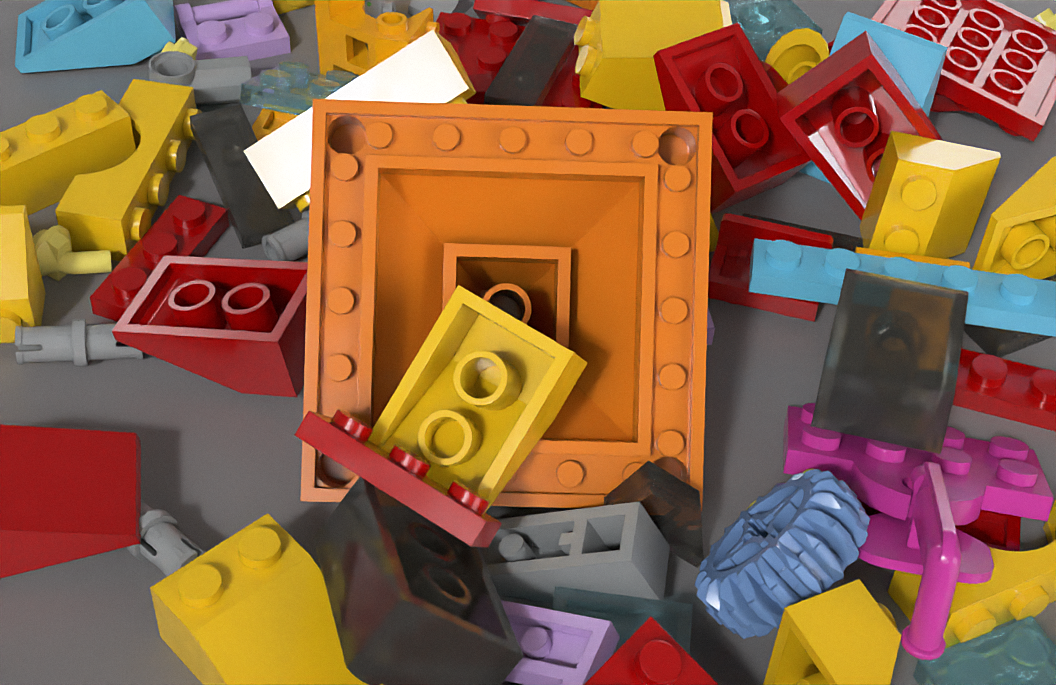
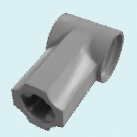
M166 51L158 53L149 60V81L193 87L196 109L197 106L245 102L251 101V98H253V82L248 56L193 60L186 53Z

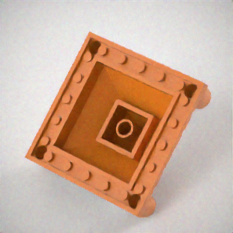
M313 99L303 419L308 411L333 417L337 409H340L373 428L455 289L460 285L573 351L588 363L554 421L491 506L590 508L640 501L645 510L702 511L713 112ZM302 441L300 501L403 504Z

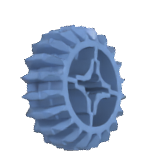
M814 469L805 473L794 474L786 483H777L772 491L765 496H758L756 502L750 508L740 512V517L731 526L724 528V535L719 541L711 545L710 555L701 562L700 572L695 582V586L698 589L697 596L706 605L705 610L720 625L723 624L733 634H738L742 639L755 635L757 637L768 635L774 627L779 629L785 607L824 593L834 582L843 579V571L849 564L857 560L859 555L858 548L867 539L868 532L866 530L870 518L865 513L861 502L857 499V495L843 480L838 481L829 470L822 472L819 469Z

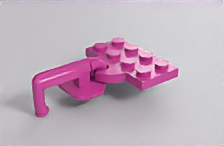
M806 403L802 408L788 406L783 430V473L794 475L803 473L806 469H819L822 472L829 470L838 481L843 480L849 485L858 499L869 507L883 512L869 515L870 521L866 530L868 536L865 543L858 548V558L878 567L922 575L911 623L902 630L900 641L906 652L921 660L939 658L944 653L946 647L943 634L956 583L978 584L987 582L991 579L994 569L989 547L974 537L960 531L955 526L966 525L978 519L980 510L1048 522L1054 497L1035 451L1029 449V446L1024 442L1009 437L995 436L991 438L990 442L966 438L963 432L948 426L931 425L927 430L902 426L899 420L881 414H868L864 419L840 415L837 409L820 403Z

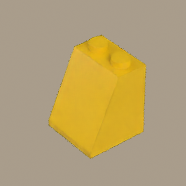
M599 0L591 16H584L581 19L574 37V44L579 47L575 73L580 75V97L613 109L665 111L653 55L661 49L732 25L729 3L723 0Z

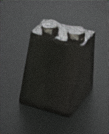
M846 268L811 426L941 454L955 395L969 292Z

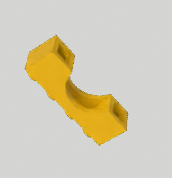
M139 79L132 80L118 105L130 115L136 151L127 160L115 167L100 172L76 175L55 209L58 225L69 230L72 252L110 250L111 260L121 261L151 227V219L158 206H164L167 201L169 185L175 173L182 172L185 166L188 148L193 140L197 141L200 138L202 132L203 114L200 109H196L193 87Z
M1056 499L1051 508L1048 522H1045L1043 526L1048 545L1039 549L1021 552L989 547L994 563L991 579L978 584L956 583L943 634L946 643L945 649L960 642L963 646L974 645L988 636L995 627L1013 619L1020 623L1026 622L1040 614L1048 604L1056 601ZM895 570L887 592L911 622L922 575Z

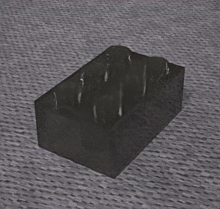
M359 477L313 538L346 668L356 678L368 685H501L524 655L479 547H471Z

